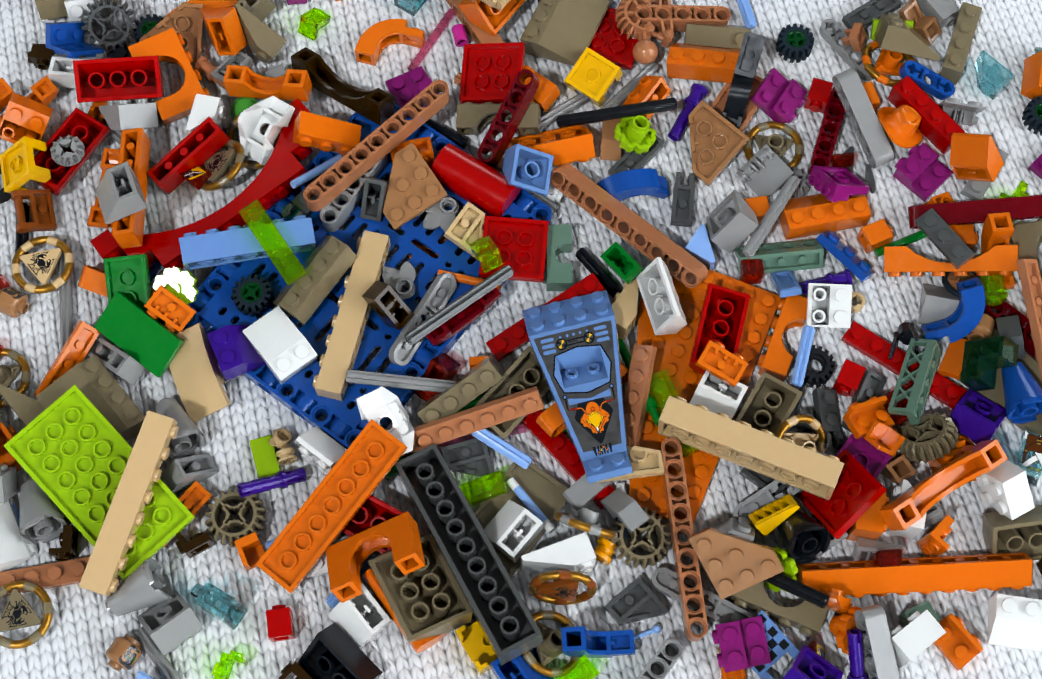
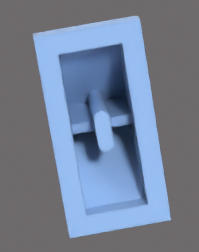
M702 224L685 247V251L703 263L707 269L713 270L716 261L705 224Z

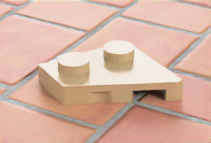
M467 202L445 232L444 237L478 259L481 254L480 248L483 238L485 213L470 202Z

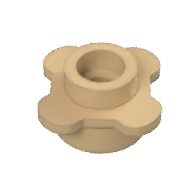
M284 428L273 430V437L269 439L270 445L280 449L290 447L289 444L293 441L291 432Z

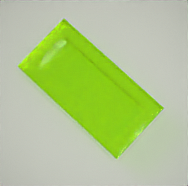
M501 470L459 485L470 506L508 493Z

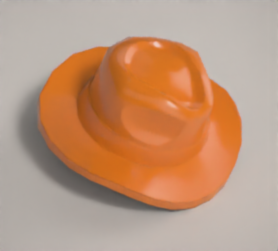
M903 104L898 108L882 107L877 111L876 115L891 141L903 148H912L921 142L923 136L918 126L922 117L914 108Z

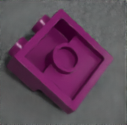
M422 66L385 81L395 104L401 108L432 83Z
M772 68L750 100L773 121L784 124L794 120L797 115L794 111L806 102L807 99L804 96L807 91L794 79L788 81L775 68Z
M922 143L920 146L912 147L908 152L910 156L907 159L902 157L896 163L895 168L897 169L893 176L925 202L951 177L953 172L937 160L939 155L925 143Z
M814 165L808 178L809 184L814 186L817 191H820L823 196H826V199L832 202L848 201L850 195H867L870 188L847 168Z
M853 434L850 435L835 456L837 457L846 449L875 478L878 477L891 459L889 454L875 448L864 437L856 440Z
M761 615L715 624L716 630H711L714 645L719 644L721 652L716 654L719 668L724 667L725 673L771 663Z

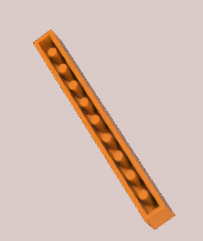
M1025 552L797 563V581L817 591L819 589L829 591V588L832 587L844 591L842 596L850 595L856 598L863 597L865 594L886 596L887 593L908 595L910 592L931 594L932 591L953 593L955 590L975 592L978 589L984 588L992 591H997L1004 587L1023 589L1024 586H1032L1033 559Z

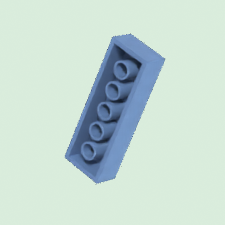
M306 215L293 217L291 221L275 219L271 221V224L263 225V222H255L249 224L250 227L246 228L236 225L220 232L219 229H210L205 231L206 234L197 235L196 232L183 234L184 237L179 238L183 265L187 271L314 251L316 242L311 217L306 218Z

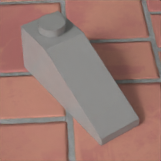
M99 336L87 354L89 357L95 355L105 368L132 386L146 369L132 357Z

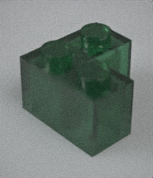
M1006 336L965 341L960 382L975 392L995 389L997 369L1017 366L1018 345Z

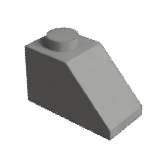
M205 453L174 459L161 475L170 490L177 492L187 490L195 481L201 483L217 474L219 470L211 455Z

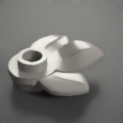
M446 197L425 211L427 215L424 219L423 227L434 230L441 226V229L446 232L459 211L458 202L451 197ZM448 206L452 207V209L449 211L445 210V208Z
M408 261L401 266L400 271L391 267H383V283L389 284L402 300L410 299L415 293L413 282L416 278V272L414 267ZM408 288V291L401 292V289Z

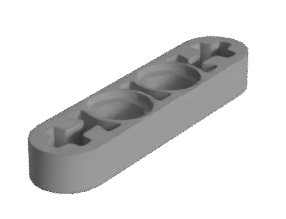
M825 19L819 29L821 37L850 68L856 70L862 80H873L874 78L864 71L865 68L861 59L863 49L861 52H854L851 45H838L837 40L843 37L847 38L845 30L835 20ZM856 53L860 56V59L853 60L850 54ZM870 57L871 64L874 67L876 63Z

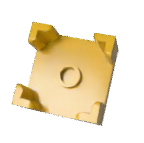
M586 47L564 81L568 88L574 92H581L590 98L593 104L601 108L606 101L604 95L614 80L619 82L623 73L619 66Z
M23 136L0 154L4 192L11 193L14 190H27L22 185L30 179L46 183L51 179L49 169L35 165L33 148L45 152L47 150L46 142Z
M478 621L468 627L463 625L455 630L456 637L479 674L481 675L491 669L490 663L496 660L497 657Z

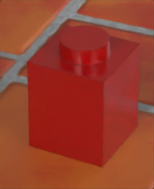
M813 78L804 108L812 112L824 113L833 83Z
M846 359L841 366L832 389L842 396L853 397L866 368Z
M275 605L272 606V610H266L268 638L271 642L295 639L293 612L290 607Z

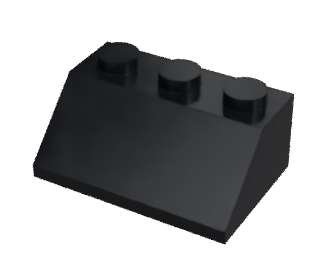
M336 623L317 633L298 661L299 665L313 679H378L383 673Z

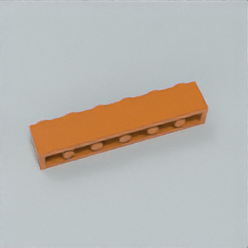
M142 128L122 130L119 164L126 161L129 163L138 178L146 202L151 142ZM145 209L113 222L112 236L122 249L143 245Z

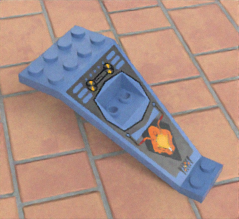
M596 291L592 294L576 296L571 299L522 310L531 347L582 462L588 484L633 473L627 450L616 320L607 291Z

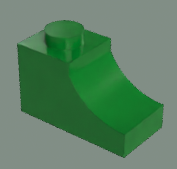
M617 242L612 244L600 256L609 268L627 284L643 271V268Z

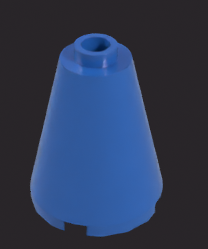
M1012 360L1005 363L1001 373L1007 419H1011L1015 424H1024L1037 420L1036 416L1042 413L1041 387L1022 362Z

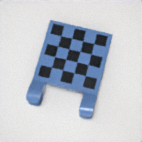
M761 610L755 616H762L771 663L751 668L761 679H774L767 670L787 652L794 659L799 650Z

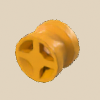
M599 537L597 546L593 548L596 560L609 565L611 556L616 553L613 552V548L616 545L603 537Z

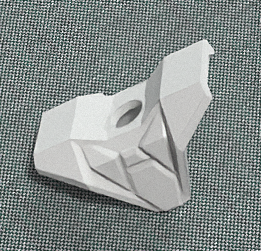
M271 96L241 112L238 117V129L244 155L261 165H265L273 153L274 141L283 127H288L295 108L275 96ZM264 124H269L268 129L263 135L261 133L262 126Z
M380 386L356 398L361 420H368L369 422L372 419L380 425V420L383 417L390 418L393 424L391 429L386 431L408 447L402 455L413 451L415 430L409 420L407 409L403 407L397 395Z

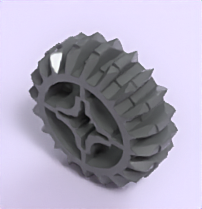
M93 0L96 6L90 3L87 4L91 11L83 10V14L88 16V18H81V22L87 23L81 26V29L89 30L84 36L85 38L92 36L90 44L98 41L97 47L100 48L102 44H105V51L109 50V45H112L113 50L117 48L116 44L124 47L123 40L130 44L131 40L127 36L134 37L130 29H137V25L131 23L137 20L136 17H129L134 11L133 9L126 11L129 6L128 3L120 6L121 0H117L116 3L113 0H109V2L102 0V3H99L98 0ZM112 8L107 15L95 14L100 9ZM118 11L126 19V28L116 21ZM112 17V23L115 26H110L106 30V24L103 21H108ZM92 19L102 26L100 36L92 28ZM111 32L122 33L117 38L106 39Z

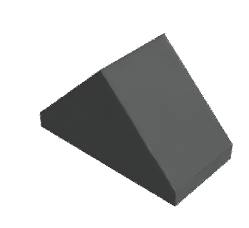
M365 177L360 218L381 222L388 189L387 181Z
M1013 315L996 318L1003 361L1026 358L1019 316Z

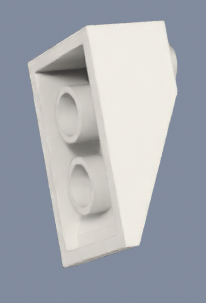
M279 306L242 331L280 384H283L317 360L318 354Z
M586 532L521 556L522 570L544 573L558 569H567L586 575L592 572L591 568H594L596 562V555Z

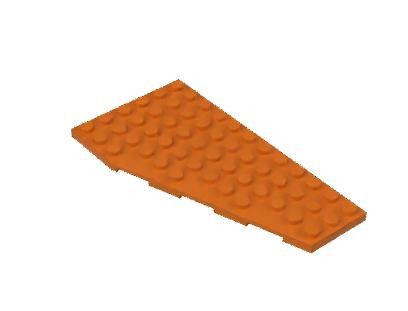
M708 269L707 278L695 288L686 287L672 276L683 313L686 316L687 325L677 334L667 335L654 334L643 298L641 299L638 307L637 344L655 346L657 348L649 393L657 402V410L660 416L669 396H679L686 399L687 403H690L703 377L702 374L695 372L689 367V362L708 283L750 295L737 353L745 359L744 361L749 363L738 381L746 386L781 299L779 295ZM645 412L639 447L660 450L663 440L668 437L658 434V426H655L650 413ZM681 443L694 524L719 457ZM671 446L665 447V451L669 454L676 452ZM675 468L668 469L669 474L673 476L679 474ZM662 475L629 479V496L636 500L641 508L647 507L648 513L655 510L656 516H663V519L668 520ZM671 490V494L674 497L679 498L682 496L679 490ZM674 512V516L677 519H685L683 512Z

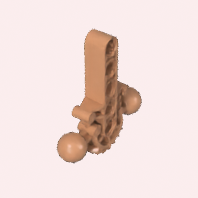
M621 0L615 12V22L617 23V29H621V35L627 34V40L630 38L638 39V42L633 47V57L639 64L644 65L651 64L658 55V48L651 40L652 36L660 40L661 45L667 48L671 45L674 32H685L686 23L728 25L731 17L730 10L724 6L671 5L670 0Z

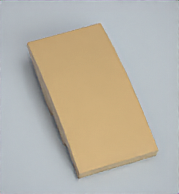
M197 323L176 334L185 342L169 365L183 406L193 422L231 405L222 385L225 381L216 364L218 361L201 323Z

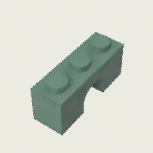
M549 225L545 259L546 271H544V281L542 283L546 284V291H565L572 287V263H562L556 258L561 253H571L572 225Z

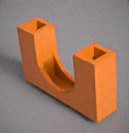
M174 28L128 46L132 57L158 55L159 62L170 61L176 63L185 72V81L181 89L170 96L156 101V107L164 125L190 115L196 94L210 96L207 88H202L199 82L202 81L198 69L193 70L190 64L193 62L189 51L185 52L182 47L185 43L180 32L176 34Z
M408 511L331 545L326 549L330 591L341 603L362 594L361 566L365 559L378 549L391 547L393 561L404 575L425 566L418 524Z

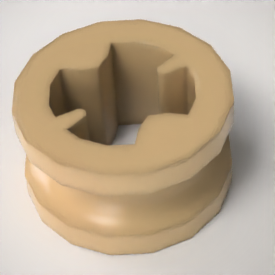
M852 292V301L856 299L858 302L856 306L851 304V313H858L863 309L866 300L863 294Z
M288 447L277 451L276 456L280 458L278 464L289 465L296 462L298 458L294 455L296 452L295 448Z

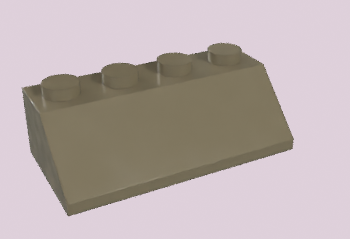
M325 235L273 301V304L279 306L284 312L305 325L356 260L357 255L348 245L336 237Z
M531 346L527 347L502 374V379L490 387L473 407L537 386L541 398L548 392L550 388ZM526 415L486 429L505 440Z
M763 372L735 421L747 422L752 425V428L757 430L765 429L775 435L780 425L792 414L803 392Z
M1042 505L1035 506L1034 509L1014 520L999 514L998 511L983 513L982 534L987 553L1025 552L1033 560L1042 559Z

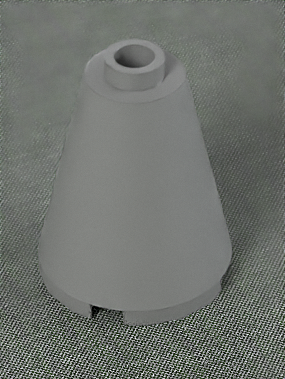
M161 399L156 405V413L175 419L178 422L176 426H179L175 439H171L169 443L170 453L168 457L174 460L194 455V450L198 446L201 449L204 445L205 440L202 432L175 399Z
M33 479L27 480L21 485L19 489L21 539L28 544H35V541L39 540L47 543L57 539L60 533L63 532V525H67L65 517L57 505Z
M152 558L145 560L117 587L115 593H111L110 597L107 596L105 606L108 612L112 615L122 616L171 599V596L174 595L173 586L168 575L163 576L160 573L161 565Z

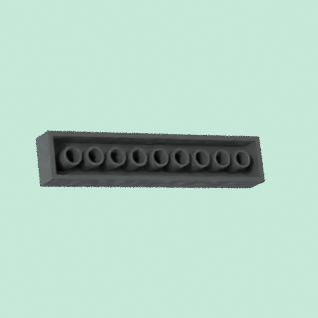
M434 443L396 462V470L429 533L433 536L501 666L542 644L543 637L541 631L436 444Z

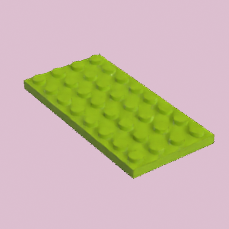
M74 384L3 446L94 547L133 448ZM161 479L153 484L151 490L154 492L152 500L149 504L145 505L143 523L141 526H137L134 533L137 536L136 541L126 554V557H128L126 567L123 571L120 570L119 576L123 580L145 560L153 557L176 534L196 518Z

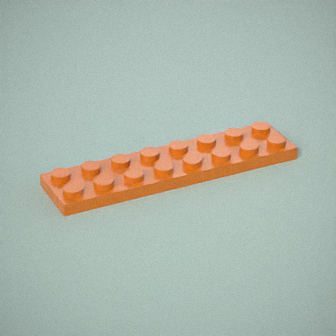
M371 419L256 565L289 593L293 594L324 555L326 549L331 546L408 447Z

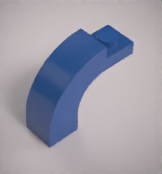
M655 169L627 170L606 177L597 183V185L620 202L640 195L662 199L670 196L666 177L659 176Z
M978 277L956 283L959 294V304L956 310L945 319L921 325L925 339L939 341L947 336L949 342L953 343L967 336L978 325L985 310V292Z
M585 626L561 628L562 652L567 656L612 658V656L635 655L634 630L590 631Z

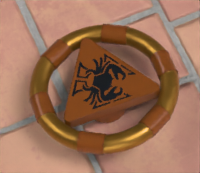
M558 569L534 577L529 584V590L531 595L540 601L555 605H571L585 602L592 598L597 591L596 582L585 574L567 569ZM579 581L587 586L588 589L577 595Z

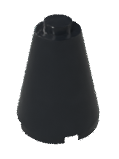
M800 510L794 512L777 526L789 557L793 558L798 564H806L816 560L815 556L820 551L824 553L830 544L831 536L826 527Z

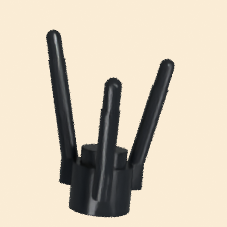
M913 322L900 324L898 332L893 333V341L888 359H892L898 340L905 345H909L911 338L919 341ZM917 346L915 347V350H914V353H915L916 355L919 354V350H918V347H917Z

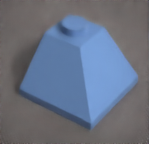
M515 144L505 150L502 170L509 185L547 196L554 156Z

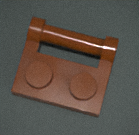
M50 189L14 190L10 193L11 200L14 201L18 223L16 224L17 233L56 230L57 226ZM23 199H28L32 222H26Z

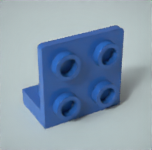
M81 21L46 23V48L54 50V53L66 54L67 58L72 59L79 58V55L96 57V54L104 53L103 48L85 43V30L81 29V26L85 25V23Z

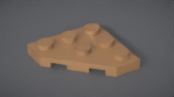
M183 2L152 30L141 37L139 42L174 28L176 34L180 32L185 44L182 45L184 51H189L193 62L190 64L195 65L196 61L201 57L203 17L200 9L203 8V4ZM161 61V62H160V63L176 64V63H173V62H170V61Z
M701 100L688 115L692 170L694 175L709 187L746 145L749 137Z
M413 142L394 155L383 208L384 215L396 231L448 196Z
M712 527L689 536V541L721 600L784 572V567L772 547L762 546L751 542V540L720 532Z

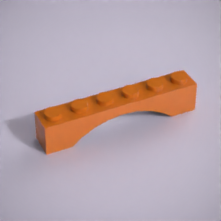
M994 245L983 254L969 260L959 269H956L951 263L926 259L913 252L907 246L883 247V273H888V277H901V273L909 272L910 277L923 276V272H932V276H945V272H954V276H967V272H976V276H990V272H998V276H1012V271L1018 270L1016 262L1018 261V245Z
M997 439L981 441L880 509L879 512L890 531L905 530L920 520L943 497L967 482L993 470L1008 458Z

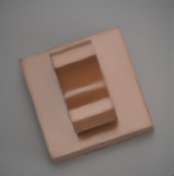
M854 23L852 29H845L847 38L843 37L842 42L845 46L851 45L854 52H861L867 35L862 23Z

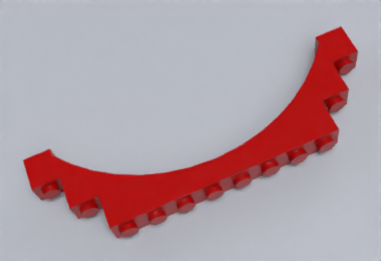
M298 98L289 104L295 108L288 127L281 129L278 142L262 171L241 194L213 214L174 230L144 234L143 245L139 247L122 249L108 229L90 242L103 259L147 254L149 267L158 260L164 269L172 267L183 269L184 265L179 238L184 237L183 234L196 232L197 235L206 234L205 231L210 229H219L220 232L228 230L230 226L240 225L242 227L295 190L291 187L290 181L306 173L305 168L299 161L307 158L313 152L311 146L303 147L293 142L295 119L300 111L311 112Z

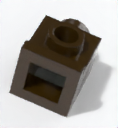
M33 43L31 51L28 52V62L34 64L35 68L47 70L49 69L52 56L56 53H54V50L46 48V44Z

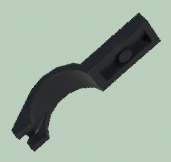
M745 32L731 87L722 116L729 122L736 123L737 128H740L766 38L765 36Z

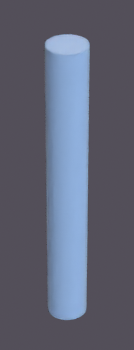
M338 154L290 181L291 187L295 189L324 173L340 160L342 155Z

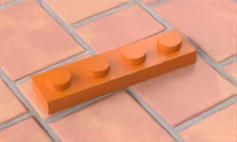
M79 320L33 396L36 397V395L68 370L82 362L100 332Z

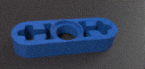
M913 60L907 61L899 69L900 76L903 79L909 76L923 91L940 100H946L955 92V87L951 81ZM923 76L930 79L931 85L924 82Z

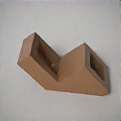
M909 0L898 11L902 19L913 20V28L930 43L942 33L936 17L923 16L916 0Z
M622 118L602 122L600 160L618 161L621 158L620 141L614 138V129Z
M896 454L894 457L891 456V459L880 472V474L897 485L903 479L907 480L917 473L904 454L900 457H897Z

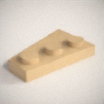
M627 446L633 473L597 481V483L664 475L661 450Z

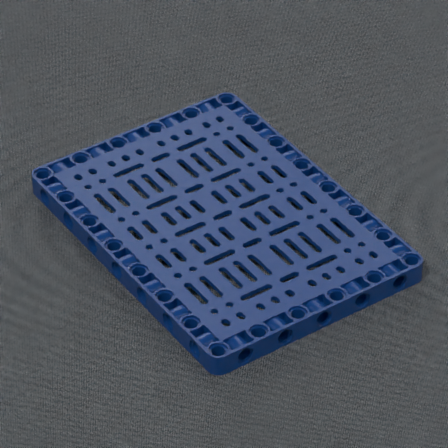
M394 103L395 114L401 107ZM357 112L347 121L361 125L360 142L379 127L378 124ZM425 123L404 140L430 136L434 160L439 154L438 151L442 150L449 143L462 149ZM320 151L308 164L305 171H310L340 153ZM388 153L387 165L376 179L383 180L387 174H391L393 164L391 163L390 153ZM313 179L296 188L285 198L272 205L257 222H263V225L271 224V221L275 219L291 221L300 210L297 209L288 218H284L281 214L283 209L289 203H292L295 196ZM353 185L350 188L355 189L358 185ZM444 188L448 194L447 197L455 199L463 206L466 205L468 201ZM521 189L502 215V217L510 216L511 218L539 220L537 219L538 216H544L545 219L543 220L549 221V225H551L552 221L551 208L524 189ZM342 201V202L339 203V205H344V204H346L347 202H346V201ZM358 205L345 222L350 216H355V219L343 231L340 229L336 232L324 230L320 219L321 210L313 212L309 217H306H311L313 229L319 227L318 231H314L316 247L325 235H332L348 245L357 254L356 244L358 238L353 239L352 237L362 225L366 224L368 225L365 229L366 231L389 236L391 244L389 252L393 247H399L392 258L385 262L384 267L396 269L407 255L412 256L408 262L414 269L419 264H424L425 266L416 275L413 282L415 285L414 295L410 299L403 300L412 312L415 311L419 304L415 302L416 299L422 300L427 292L426 287L437 276L439 269L454 273L463 272L464 275L482 278L479 277L481 255L470 265L467 262L472 256L466 251H463L459 256L455 255L456 251L460 248L448 239L443 244L438 243L445 234L441 226L435 229L431 235H426L429 229L423 227L424 220L418 227L413 226L423 213L400 227L405 232L404 235H399L388 227L390 222L384 214L381 222L360 218L361 208ZM449 206L445 208V210L447 211L452 209V207ZM483 211L485 213V216H491L490 214ZM330 217L326 221H333L335 218ZM417 240L439 257L434 259L412 244V241ZM313 251L217 266L197 288L199 292L196 296V301L188 303L197 312L194 314L193 319L184 327L183 331L197 323H201L206 335L227 325L253 324L259 320L256 318L257 313H254V317H250L249 313L247 316L243 315V312L237 309L232 300V288L236 287L235 282H241L240 278L243 276L245 279H248L247 275H253L261 265H266L259 274L260 278L264 277L267 282L273 274H278L277 278L270 284L274 301ZM284 262H288L287 266H283L282 264ZM450 263L451 267H446L445 265ZM351 268L345 277L334 286L305 325L297 328L320 357L326 353V339L328 334H332L333 327L321 341L317 342L315 339L333 319L334 314H338L340 308L328 296L333 294L339 298L341 294L344 295L346 289L344 288L345 278L347 275H350ZM457 282L456 289L445 306L473 288L474 285ZM221 285L220 289L213 290L215 286ZM267 306L268 311L265 313V312L262 310V311H261V314H262V315H266L267 313H269V312H270L271 310H273V309H271L270 307ZM371 308L368 320L377 325L379 329L375 331L366 325L363 334L364 338L361 341L353 370L358 371L359 367L374 349L380 347L381 351L364 370L367 372H377L389 357V350L402 329L398 330L387 326ZM222 309H227L224 315H219ZM421 315L423 321H425V315ZM292 316L289 317L292 323L296 326L299 321L294 319ZM238 317L239 321L236 324H232L233 319ZM470 325L444 341L441 346H433L425 337L408 364L400 366L391 362L383 373L407 376L409 373L417 374L416 377L428 378ZM391 335L392 337L391 339L387 340L385 339V336ZM317 361L312 362L283 384H280L267 365L259 367L256 371L242 374L311 426H317L345 449H348L368 424V420H361L356 398L380 387L355 383L352 385L348 384L343 401L318 396L315 387H313L314 377L316 374H319L321 369ZM308 371L313 372L310 378H305ZM385 387L399 397L403 407L417 391ZM362 389L367 390L365 394L360 393ZM286 390H294L289 396L283 395ZM351 402L356 403L353 409H348V405ZM322 414L328 415L324 421L317 420L318 416ZM383 417L380 420V426L386 429L392 420L388 417Z

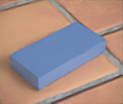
M791 270L770 273V280L780 298L802 295L801 286Z

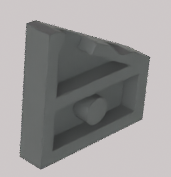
M477 438L441 447L443 458L450 471L491 479L495 478L487 445Z
M640 577L604 607L619 626L665 615L669 611Z

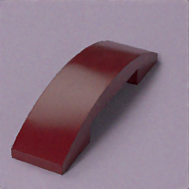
M494 288L425 337L433 346L446 341L481 316L498 300L501 293L497 288Z

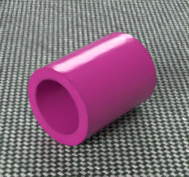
M454 25L452 33L455 45L463 47L464 44L469 43L465 25Z

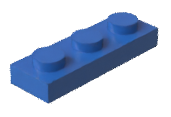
M825 231L816 238L823 247L862 282L870 279L874 274L871 266L866 261L860 260L855 256L856 253L851 247L844 246L839 241L838 235L834 232Z

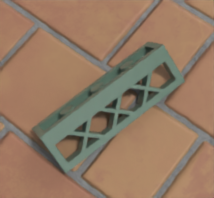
M816 238L761 244L752 258H747L742 254L745 246H739L734 249V253L738 258L739 276L767 274L784 270L796 271L823 268L824 248ZM744 261H759L757 263L759 270L744 272Z
M911 338L897 379L888 412L889 414L906 415L910 424L919 425L942 353L937 340L919 339V341H915L914 338ZM916 346H926L925 350L918 355L914 353ZM918 362L919 368L910 373L908 371L909 366ZM912 380L914 382L913 387L904 391L902 389L903 384ZM904 398L907 399L906 408L896 407L899 401Z

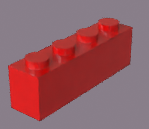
M906 76L892 87L887 99L896 108L903 104L914 108L922 117L918 126L920 132L943 155L950 151L952 134L965 133V131L909 76Z
M208 117L156 163L147 174L158 187L170 194L187 179L182 175L183 173L203 165L230 138L215 121Z

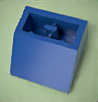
M534 648L531 649V653L536 658L537 662H539L537 652ZM523 655L502 666L498 658L490 663V668L497 679H554L533 670L527 664Z

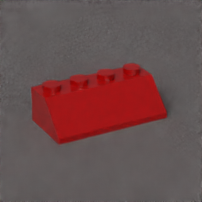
M158 55L73 61L77 103L164 97L163 79Z

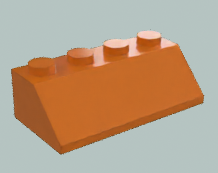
M463 0L458 6L469 22L488 34L495 36L525 0H510L501 11L488 6L480 0Z
M673 43L669 48L666 62L668 78L732 83L740 49Z
M585 124L542 131L540 135L514 137L507 147L508 149L515 144H520L553 155L552 166H560L564 163L570 164V162L575 161L587 162L590 158L596 157L593 136Z
M815 194L790 199L781 212L779 220L785 240L818 235L825 231L834 232L866 226L872 214L864 194L850 195L848 201L838 202L829 201L822 194Z

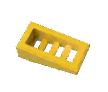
M789 493L752 512L748 516L754 526L766 536L796 512L800 506Z

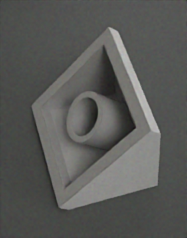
M922 284L918 324L925 325L949 317L956 310L959 304V297L948 292L945 287Z

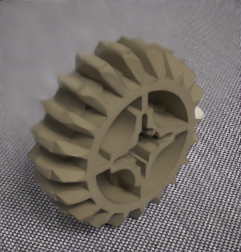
M928 412L926 415H922L919 425L910 424L909 421H905V426L899 427V433L906 438L899 450L909 461H915L916 463L923 461L926 464L930 460L935 462L937 458L943 459V455L951 454V449H955L956 443L959 442L958 429L951 417H947L946 414L940 415L938 412L934 414Z
M229 487L227 494L220 490L221 497L218 499L217 496H213L212 498L215 504L209 503L207 505L212 511L205 512V516L210 518L205 521V525L210 527L208 533L210 535L214 534L213 539L215 541L221 539L220 543L223 546L229 542L231 548H234L235 540L256 532L259 537L257 529L264 530L261 522L267 521L266 516H263L267 510L265 507H261L264 502L262 499H258V494L241 498L238 493L239 487H237L236 492H234L232 487ZM235 501H243V503L240 502L237 506L228 505ZM253 507V518L249 524L246 521V516L249 513L248 510ZM223 510L226 513V517L222 521L223 525L220 527L219 516ZM230 512L239 515L242 522L238 519H233ZM237 527L244 529L237 533H228V531H232Z
M647 507L642 508L644 512L647 514ZM652 510L648 515L649 520L647 523L649 525L647 527H639L632 533L627 531L630 536V542L627 546L623 539L625 526L621 521H614L612 523L616 529L611 530L617 531L618 537L609 541L617 544L613 548V552L618 550L621 552L617 556L618 560L626 557L625 565H629L633 561L632 566L636 569L640 562L642 569H645L648 565L647 562L650 566L656 565L655 559L660 562L663 560L661 554L668 553L664 546H669L671 542L665 538L669 537L671 533L664 532L668 524H660L663 516H659L656 519L654 517L656 514L655 510ZM653 530H655L657 536L656 547L653 546L654 543L650 538ZM647 531V533L643 535L644 538L642 539V541H638L636 544L633 545V543L637 540V535ZM635 547H640L644 551L647 550L650 554L641 556L631 551Z

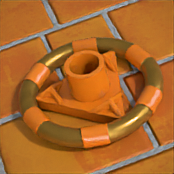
M874 40L863 49L861 58L863 66L868 74L877 82L893 87L902 79H889L884 75L900 76L899 69L903 65L900 62L902 58L906 62L915 60L912 55L881 49L876 64L873 67L869 54L872 50L879 47L877 41Z

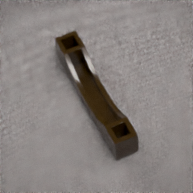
M306 47L291 56L292 69L307 70L313 88L379 126L394 115V99L391 94L380 88L364 90L348 84L330 69L319 54Z

